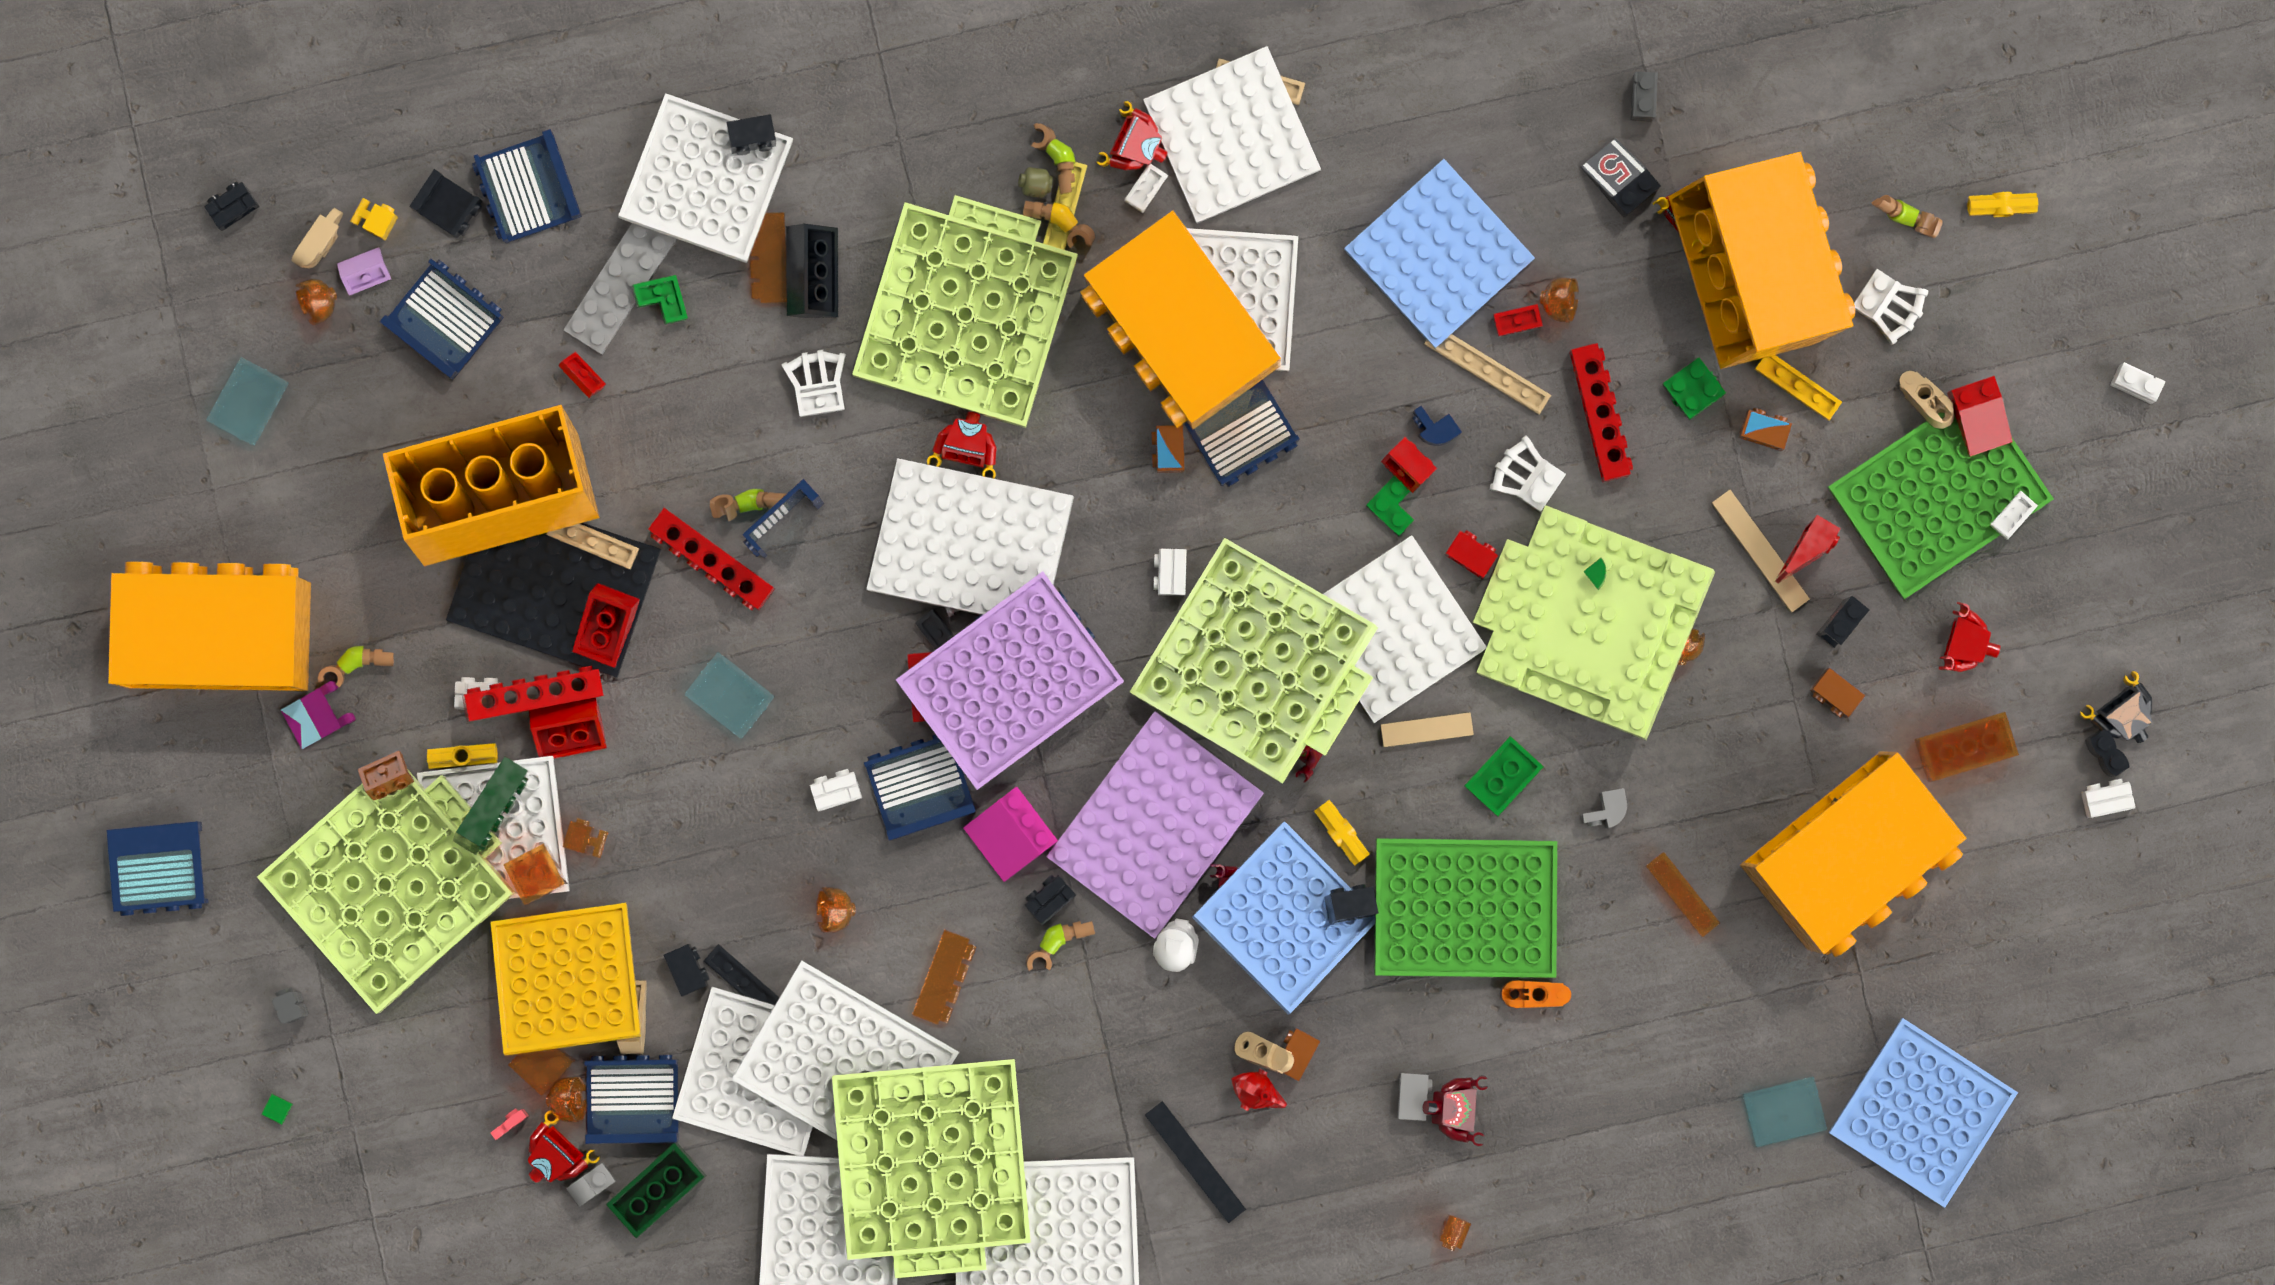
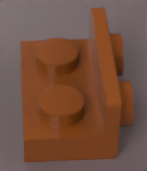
M396 751L358 769L364 790L372 800L382 799L387 794L404 789L414 782L400 751Z

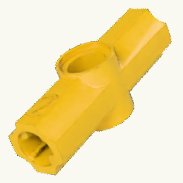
M2012 192L1973 195L1968 197L1967 211L1969 216L1993 215V217L2013 216V214H2033L2038 212L2037 193L2012 194Z
M496 743L427 749L429 769L498 763ZM460 750H466L468 758L465 762L461 763L457 759V754Z
M1330 800L1314 810L1328 830L1327 833L1338 847H1341L1354 866L1370 855L1356 836L1357 833L1346 818L1341 816Z

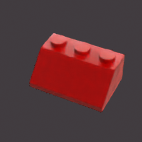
M596 697L529 710L530 729L539 757L553 756L554 758H560L607 748L601 713Z

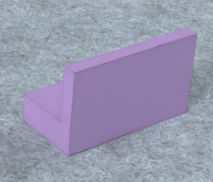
M379 247L337 263L341 280L349 295L391 279Z

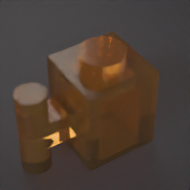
M577 818L576 822L570 821L563 847L587 854L590 845L594 847L592 856L601 858L608 832L600 830L598 837L595 838L592 837L594 827L589 826V821Z
M1448 1214L1439 1236V1240L1443 1242L1442 1246L1452 1251H1455L1456 1247L1461 1249L1471 1223Z

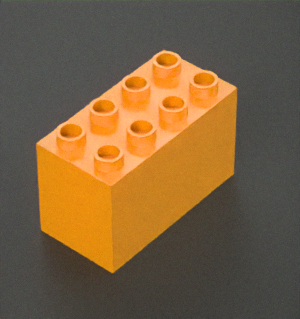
M1801 152L1705 175L1668 196L1720 369L1814 345L1853 327L1852 319L1855 316V305L1851 296L1848 293H1843L1839 275L1842 272L1841 259L1834 249L1830 250L1825 233L1829 228L1828 216L1824 208L1816 204L1812 190L1816 183L1815 173L1809 163H1804ZM1698 239L1700 242H1695V244L1692 247L1693 241ZM1703 244L1705 246V249L1701 253H1698L1700 249H1702Z
M1173 210L1084 274L1088 286L1080 291L1081 297L1096 318L1108 312L1115 322L1107 328L1108 334L1123 355L1134 348L1142 360L1134 365L1135 371L1150 392L1161 385L1169 396L1161 402V407L1176 428L1187 421L1190 427L1195 429L1281 366L1280 356Z
M562 405L383 453L404 541L423 566L600 518L579 435Z
M125 562V573H111L108 684L124 688L308 691L311 582L299 578V568H292L289 564H263V575H253V568L245 567V564L217 563V575H208V567L199 566V563L173 562L171 563V574H162V566L153 565L151 562Z
M1880 751L1741 863L1740 866L1807 950L1826 955L1832 953L1834 957H1838L1856 942L1851 932L1858 926L1867 924L1870 928H1873L1892 913L1887 903L1895 896L1898 898L1903 895L1907 900L1921 891L1928 883L1922 876L1927 870L1939 867L1943 871L1959 860L1963 853L1957 846L1967 838L1898 752Z

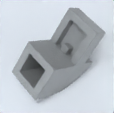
M1625 789L1601 792L1600 797L1603 811L1581 814L1582 823H1588L1589 827L1602 825L1601 820H1605L1606 828L1617 825L1622 821L1627 811Z
M601 1163L566 1189L576 1204L581 1207L616 1182L605 1164Z

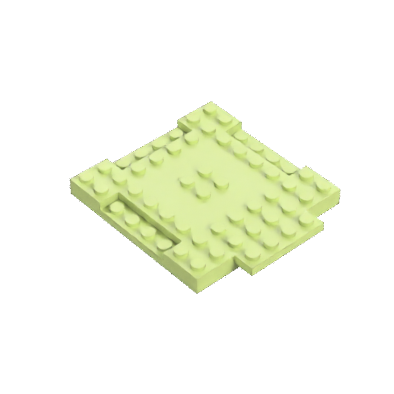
M956 195L954 196L949 215L905 202L852 373L853 377L893 389L903 390L1026 428L1078 254L1036 242L1041 221Z
M1545 505L1528 547L1507 539L1473 623L1492 630L1493 633L1477 673L1483 677L1647 740L1715 571L1712 568L1653 548ZM1599 558H1602L1606 565V578L1603 586L1598 590L1583 571Z
M1224 538L1133 685L1130 693L1283 784L1306 745L1323 755L1327 754L1373 677L1355 667L1378 627Z
M408 770L414 779L413 783L404 789L396 790L387 794L386 797L376 800L370 798L365 792L363 784H361L257 876L376 1014L381 1013L407 990L416 979L516 893L486 859L502 844L493 832L490 833L492 838L485 851L482 852L480 850L477 855L453 842L457 829L471 807L443 775L425 789Z
M1015 1059L832 1076L847 1260L893 1256L895 1278L987 1270L985 1247L1031 1243Z

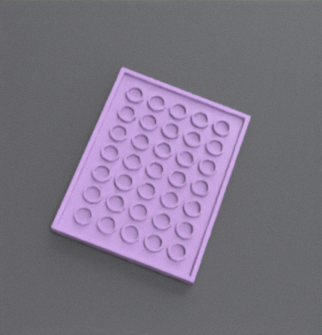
M1043 571L896 679L977 790L1124 682Z
M1155 711L1046 857L1156 939L1263 796L1264 792Z

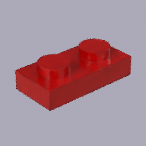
M1538 304L1493 314L1498 337L1543 326Z
M576 352L562 360L558 365L588 398L601 391L606 385Z

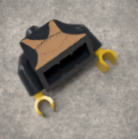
M2132 671L2131 675L2134 677V681H2130L2125 675L2123 681L2129 687L2097 710V716L2090 705H2086V707L2090 709L2091 715L2085 716L2080 711V716L2086 720L2090 719L2091 724L2099 731L2105 730L2113 738L2118 739L2122 737L2125 740H2130L2134 737L2137 743H2142L2148 738L2145 728L2152 723L2150 715L2152 713V697L2143 684L2138 682V673Z

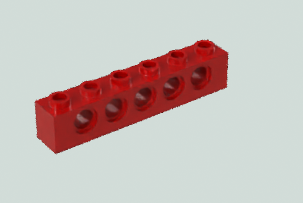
M1598 343L1571 349L1569 354L1602 483L1628 477L1631 475L1630 470H1633L1631 458L1626 457L1625 448H1628L1625 435L1620 433L1619 427L1622 426L1620 414H1615L1613 405L1616 404L1614 392L1609 390L1608 383H1611L1608 369L1604 370L1602 361H1605V354L1603 348H1599ZM1588 363L1594 364L1597 372L1595 374H1588L1585 370V365ZM1599 385L1602 388V395L1594 396L1591 393V386ZM1598 407L1607 409L1608 416L1606 418H1600L1597 415L1596 409ZM1606 428L1612 430L1613 439H1604L1602 430ZM1608 451H1616L1619 454V460L1617 462L1610 461L1607 457Z
M666 508L662 509L648 528L652 532L651 538L659 544H662L663 541L671 546L668 550L677 557L683 555L688 558L687 564L696 571L699 568L707 572L705 577L714 584L718 581L725 585L723 590L732 597H735L737 594L743 598L742 604L751 611L754 608L760 610L775 590L773 586ZM673 528L680 531V536L676 540L668 538V532ZM690 542L698 544V550L693 554L686 551V546ZM708 555L716 557V564L712 567H707L704 563ZM727 568H732L735 572L734 578L731 580L723 578V572ZM749 581L753 584V590L748 594L742 593L741 585Z
M592 666L578 668L579 673L570 674V670L556 672L557 677L548 678V675L545 674L535 676L534 681L527 683L525 678L511 681L512 685L503 687V683L489 685L490 690L481 691L480 687L466 689L467 694L462 695L466 720L470 722L604 696L599 669L593 670ZM575 678L580 679L583 683L580 691H575L571 686ZM551 683H557L560 686V693L558 695L550 693L549 686ZM529 687H534L538 691V696L535 700L529 699L527 696V689ZM507 691H512L516 696L513 704H508L504 700V695ZM485 695L491 696L493 699L491 708H485L482 705V698Z

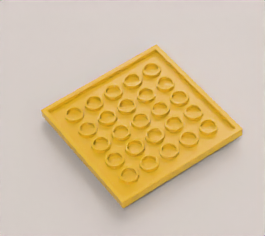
M626 903L491 922L503 1054L505 1056L641 1037Z

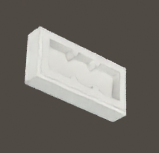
M1152 164L1147 165L1124 201L1141 213H1144L1168 175Z
M2019 491L1990 526L2008 540L2038 505L2022 491Z

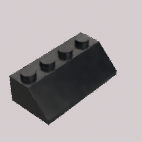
M805 223L786 226L787 316L799 318L838 317V228Z

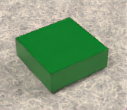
M271 1094L261 1115L282 1125L293 1103L275 1094Z

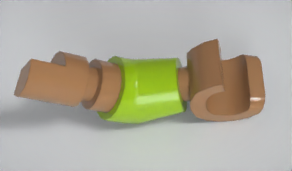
M1034 124L1035 130L1044 132V139L1040 143L1033 142L1031 146L1039 150H1046L1047 154L1054 160V165L1057 166V171L1060 172V175H1058L1060 195L1071 193V183L1075 182V175L1072 173V170H1074L1073 164L1076 163L1071 147L1055 139V133L1051 128L1043 124Z
M1884 195L1880 199L1877 198L1871 202L1872 205L1885 212L1889 219L1899 224L1911 227L1916 224L1915 230L1928 237L1935 238L1939 234L1943 221L1935 217L1934 214L1924 211L1919 214L1920 210L1901 200H1895L1889 195Z
M749 489L734 496V500L731 495H719L710 500L713 518H720L726 515L727 520L731 521L737 516V511L744 513L762 510L763 508L771 509L786 493H768L762 489Z
M364 646L348 648L338 659L337 666L328 665L320 671L318 682L324 681L326 673L331 671L336 673L338 677L336 685L341 687L345 679L344 674H349L358 667H363V665L374 663V666H394V653L383 652V649H375L373 652L371 649H365Z
M1080 921L1072 923L1073 926H1068V924L1061 926L1060 923L1046 930L1040 944L1041 950H1034L1027 956L1026 966L1028 970L1033 969L1032 963L1037 957L1044 958L1046 961L1045 968L1050 970L1052 967L1050 955H1054L1062 945H1065L1067 941H1071L1072 937L1079 939L1095 934L1092 921L1083 924Z

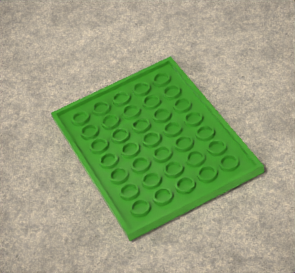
M1938 413L1941 419L1945 417L1944 413ZM1954 417L1950 426L1942 429L1935 428L1926 421L1827 487L1903 600L2000 536L1990 524L2019 491H2022L2038 505L2031 514L2054 500L2013 438L2012 443L1969 457L1956 417Z
M1376 839L1375 898L1379 913L1375 915L1374 975L1556 978L1557 841Z

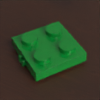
M1700 357L1662 384L1673 398L1671 400L1676 407L1679 406L1689 421L1726 395L1725 390L1716 380L1717 377L1713 375L1712 371H1709Z

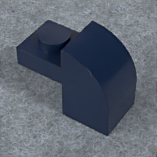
M1422 406L1413 411L1414 417L1412 419L1419 429L1423 427L1425 430L1418 437L1428 445H1445L1462 433L1450 414L1434 424Z

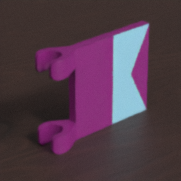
M329 681L315 691L281 709L302 750L356 720L353 713H346L337 719L325 695L338 689L335 681Z

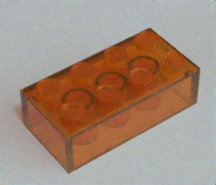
M2006 712L1914 739L1928 782L2019 755Z

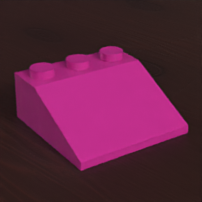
M1015 787L964 827V830L1003 882L1058 842L1018 787Z

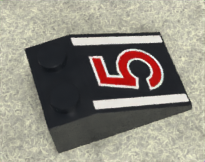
M1616 138L1581 166L1583 171L1623 218L1628 216L1661 187L1647 168Z

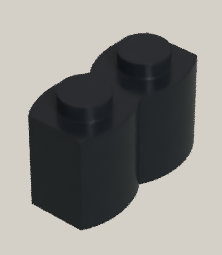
M2097 731L2085 739L2089 752L2098 758L2100 768L2109 777L2118 776L2129 768L2127 757L2122 751L2117 749L2114 738L2107 731Z

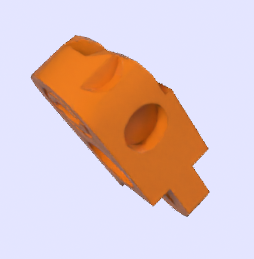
M1514 980L1509 981L1503 986L1501 998L1506 1005L1513 1008L1555 1007L1568 1003L1571 999V991L1564 983ZM1536 988H1541L1544 992V997L1540 1001H1536L1532 997V992ZM1512 990L1519 992V996L1515 999L1510 996Z

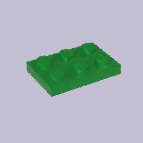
M1509 736L1464 787L1498 817L1544 766L1516 740Z

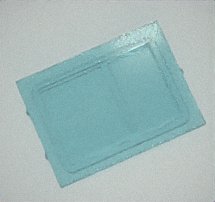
M240 357L206 421L218 426L219 429L233 434L239 440H244L255 446L289 382Z
M719 652L716 653L705 669L700 672V675L684 694L740 739L752 728L755 721L767 709V706L775 697Z
M1814 1076L1743 1094L1756 1147L1827 1130Z

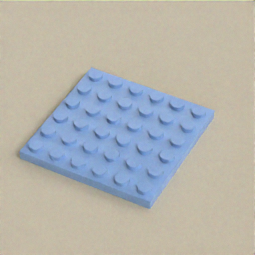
M1445 159L1439 162L1344 248L1346 253L1434 348L1446 340L1535 259Z
M1285 821L1276 828L1192 916L1287 1014H1290L1375 924V915L1329 924L1324 897L1331 894L1330 890L1344 888V891L1352 889Z
M1901 1018L1828 1133L1945 1208L2018 1092L1904 1018Z

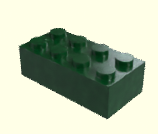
M504 756L457 829L453 842L474 855H477L480 850L484 852L492 838L490 833L498 831L504 819L503 813L508 814L517 799L514 797L515 794L521 795L529 780L526 778L528 770Z
M675 1142L606 1205L632 1235L638 1238L707 1175L685 1150Z

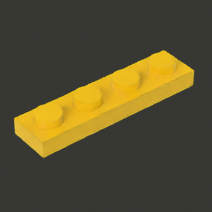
M1776 355L1762 358L1754 369L1827 421L1832 418L1842 403L1841 400Z

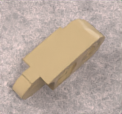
M334 208L326 218L320 214L294 252L292 262L301 268L309 269L315 267L322 257L325 258L338 238V224L343 216V212Z
M1906 371L1900 376V390L1931 426L1942 429L1951 425L1955 417L1953 404L1938 387L1926 377L1923 378L1918 372ZM1922 395H1929V396H1930V397L1927 398V399H1921V398H1920ZM1938 413H1944L1945 417L1941 419Z
M1244 1032L1236 1040V1055L1252 1064L1280 1074L1289 1071L1293 1066L1294 1057L1292 1052L1252 1032ZM1248 1041L1249 1045L1244 1049V1044Z

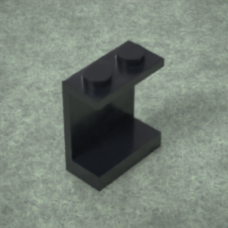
M434 169L409 207L458 239L460 235H465L469 229L470 224L468 222L472 216L476 217L481 211L482 205L480 204L482 200Z
M1853 596L1845 598L1816 635L1832 648H1835L1837 644L1842 645L1870 609Z

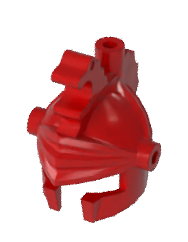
M1260 1068L1258 1072L1242 1073L1231 1078L1236 1096L1242 1103L1240 1107L1246 1111H1249L1250 1108H1286L1287 1103L1267 1077L1268 1072Z

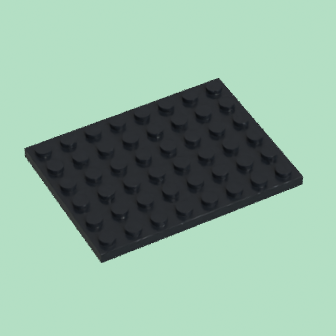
M580 523L639 548L631 570L546 535L547 533L474 552L467 556L446 621L584 667L592 666L593 670L599 669V672L618 678L662 549L585 523ZM598 583L640 599L633 623L615 668L572 652L589 593Z

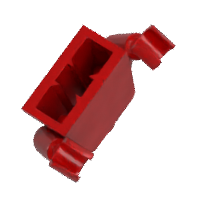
M1957 602L1960 605V611L1953 610V614L1958 615V617L1954 618L1944 656L1940 657V659L1944 660L1945 664L1943 667L1939 666V669L1963 672L1975 668L1977 664L1983 663L1985 655L1997 658L2001 646L1989 642L1991 632L1987 630L1986 623L1978 614L1972 611L1969 605Z

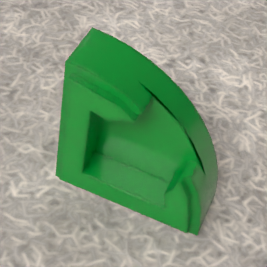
M1599 558L1583 571L1598 590L1603 586L1606 578L1605 562L1602 558Z

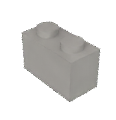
M1400 1073L1398 1119L1426 1121V1116H1430V1114H1424L1422 1108L1424 1101L1427 1100V1094L1432 1093V1079H1428L1429 1075Z

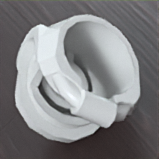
M1176 918L1175 921L1169 922L1159 933L1157 941L1154 943L1153 956L1163 969L1180 972L1189 964L1195 962L1199 939L1197 934H1195L1194 927L1188 920Z

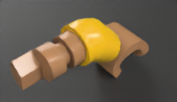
M1025 201L1023 216L1036 219L1045 217V220L1056 224L1065 233L1068 232L1067 244L1069 248L1077 241L1075 235L1084 237L1087 246L1090 247L1095 239L1093 229L1085 224L1076 225L1078 221L1068 206L1057 202L1044 206V203Z

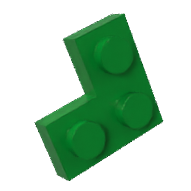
M676 275L631 286L637 308L659 303L665 325L688 319Z
M1394 475L1369 501L1366 507L1399 537L1414 519L1398 505L1408 495L1410 490Z

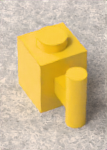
M362 198L350 222L358 226L361 219H365L366 221L362 228L386 241L398 219L393 213L395 209L384 203L381 206L374 204L370 212L367 208L371 202Z

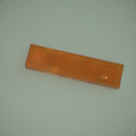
M1664 852L1646 865V868L1701 937H1704L1720 924Z

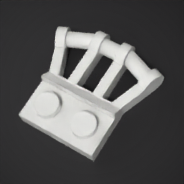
M1876 269L1854 302L1855 310L1876 323L1889 343L1893 345L1902 335L1912 331L1914 328L1913 324L1917 318H1921L1923 315L1922 308L1924 299L1928 295V290L1901 285L1898 281ZM1897 291L1916 295L1914 306L1896 296ZM1891 301L1910 313L1906 320L1887 308ZM1884 314L1899 324L1900 327L1891 332L1881 319V315Z
M817 350V353L808 354L805 352L791 362L781 364L795 387L800 417L845 410L840 379L846 354L840 353L838 355ZM825 361L837 363L834 381L828 382ZM819 362L822 383L812 384L809 363ZM802 365L804 366L806 386H800L792 372Z
M1525 435L1521 438V442L1510 449H1506L1504 458L1495 466L1493 484H1490L1489 489L1517 496L1541 512L1566 474L1543 459L1533 446L1531 440ZM1527 448L1537 462L1536 467L1517 455ZM1512 461L1531 473L1527 480L1508 468ZM1504 474L1522 485V488L1517 490L1502 486Z

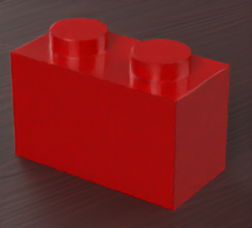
M1406 437L1381 461L1412 493L1437 469L1428 457H1425L1417 449L1416 445Z
M1467 530L1464 533L1459 531L1444 555L1480 579H1483L1498 557L1494 553L1496 549L1487 543L1480 544L1476 541L1477 537Z

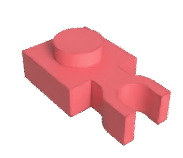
M515 1108L505 1116L507 1120L493 1130L491 1135L495 1140L499 1139L529 1115L524 1109L518 1111Z

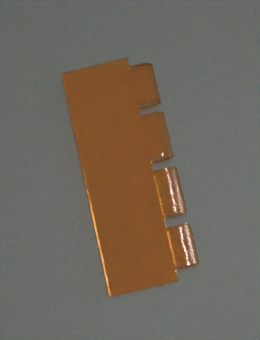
M784 212L766 213L758 232V238H756L750 253V257H759V260L750 261L751 279H760V282L751 283L752 299H761V303H786Z
M944 930L914 1009V1016L935 1024H939V1021L949 1022L954 1008L946 1006V1003L948 1001L956 1004L962 988L955 985L954 981L957 980L963 983L969 969V965L961 962L963 959L972 961L977 946L969 944L970 939Z

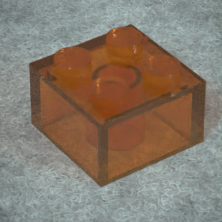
M545 843L503 864L524 905H529L568 884L552 852Z
M562 1048L520 1053L508 1066L543 1096L576 1061Z

